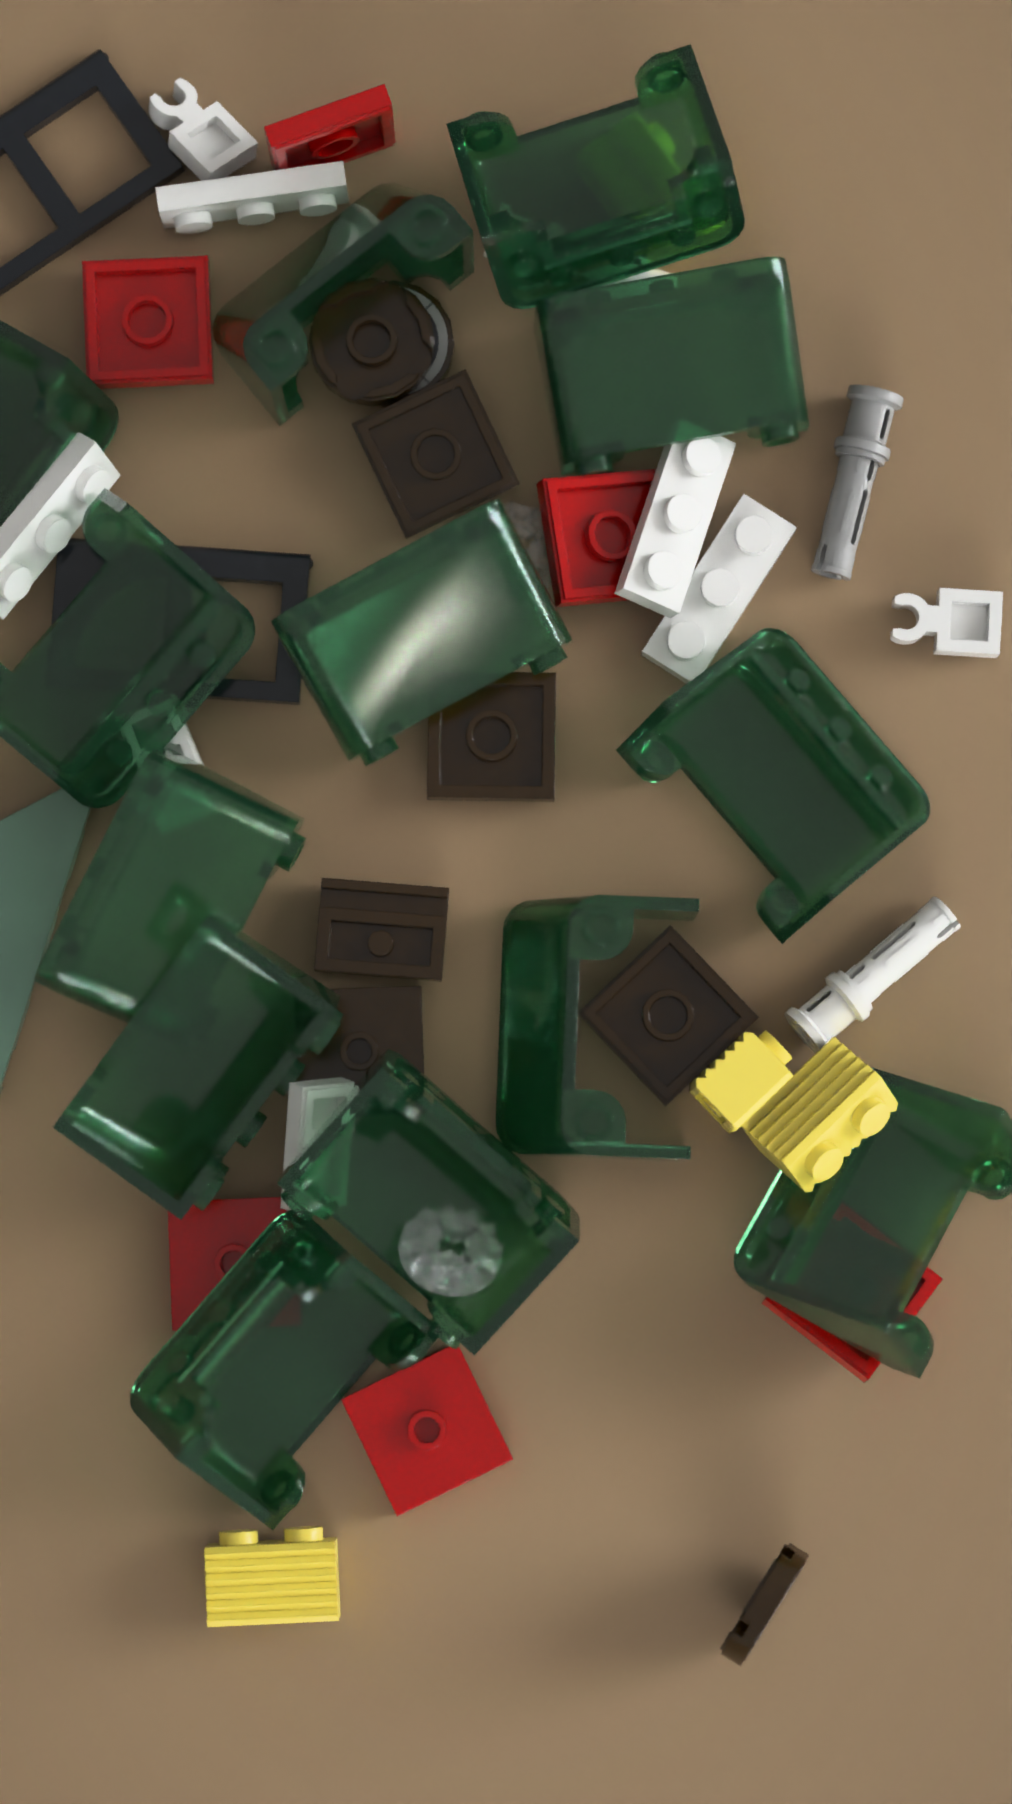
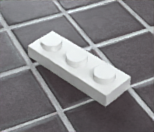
M343 161L155 187L158 211L164 229L175 228L176 232L181 234L201 233L213 227L212 222L237 219L238 223L242 225L264 224L275 219V213L300 210V214L303 216H322L336 211L338 204L349 203Z
M683 418L678 419L671 425L614 594L668 618H672L680 613L736 446L735 442Z
M80 432L75 435L0 527V618L3 620L17 602L26 596L31 585L56 554L65 548L74 532L96 505L104 500L110 488L121 476L96 441Z
M743 494L695 568L680 613L672 618L664 616L642 650L641 655L692 688H695L790 541L797 527Z

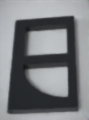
M101 49L0 116V157L4 154L8 156L58 228L0 267V296L156 191L155 187L164 186L185 172L181 162L168 147L162 135L109 62L108 55L102 52ZM98 91L150 167L79 214L27 138Z
M70 538L65 548L57 553L46 685L48 688L156 696L172 692L175 697L300 706L310 570L313 567L311 555ZM169 578L161 674L76 668L77 656L85 632L99 610L111 598L136 583L150 579ZM196 580L282 586L275 682L188 676Z

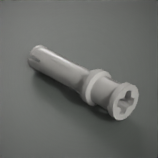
M860 384L848 387L847 397L851 400V405L843 436L836 437L834 443L835 454L840 458L837 474L831 491L819 546L811 567V571L815 574L850 581L852 577L854 558L861 537L878 467H883L885 462L889 461L891 450L886 446L894 411L901 410L904 401L903 397L889 390Z

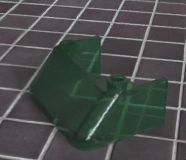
M590 895L527 900L516 905L509 912L503 926L495 1120L497 1135L507 1149L525 1156L686 1162L691 1159V1146L626 1144V1116L618 1100L603 1091L575 1089L580 960L604 961L620 955L631 941L634 919L694 921L699 913L700 899Z

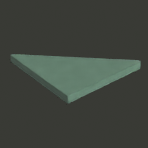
M95 772L0 820V1095L13 1050L16 1048L31 1002L29 1000L41 964H43L58 918L57 913L68 879L71 877L85 834L84 829L93 801L101 784Z

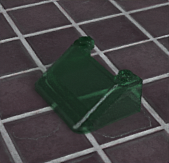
M106 488L87 508L82 523L86 542L106 560L105 564L12 671L0 662V737L79 803L90 808L110 806L127 792L245 655L255 637V623L249 610L130 504Z
M765 628L758 631L669 696L616 749L625 762L643 780L650 783H658L668 779L678 770L682 769L772 874L775 880L762 890L757 900L756 908L760 918L781 944L919 829L928 820L930 815V802L922 786L802 647L790 635L774 628Z
M870 1067L881 1076L899 1103L897 1110L890 1112L888 1122L878 1133L861 1139L859 1147L852 1148L850 1156L844 1157L837 1173L828 1180L815 1184L812 1192L805 1193L779 1170L735 1250L734 1267L737 1274L749 1287L886 1366L921 1378L933 1354V1336L921 1319L903 1311L967 1191L983 1195L990 1200L1003 1199L1012 1192V1120L1006 1110L999 1106Z

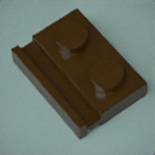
M322 878L314 971L442 982L449 888Z

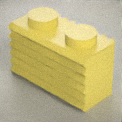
M766 1030L758 1037L754 1033L744 1032L708 1066V1069L699 1074V1078H695L690 1083L689 1093L730 1134L738 1130L793 1077V1074L785 1066L792 1057Z
M833 1036L741 1127L756 1148L807 1193L813 1191L815 1184L822 1183V1181L834 1176L840 1169L844 1157L850 1156L852 1148L859 1147L861 1139L878 1133L888 1122L890 1112L897 1110L899 1103L881 1076Z
M322 1526L284 1528V1540L258 1541L257 1529L219 1531V1543H208L204 1547L207 1627L339 1621L341 1612L337 1537L323 1538Z

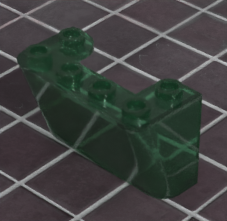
M210 912L64 1110L53 1128L180 1220H182L192 1205L203 1211L223 1185L224 1177L230 1167L222 1162L224 1156L235 1141L246 1148L266 1121L268 1116L259 1111L273 1090L284 1096L289 1090V1082H295L306 1066L297 1058L301 1057L308 1048L319 1055L341 1025L339 1021L344 1014L337 1009L341 996L215 913Z

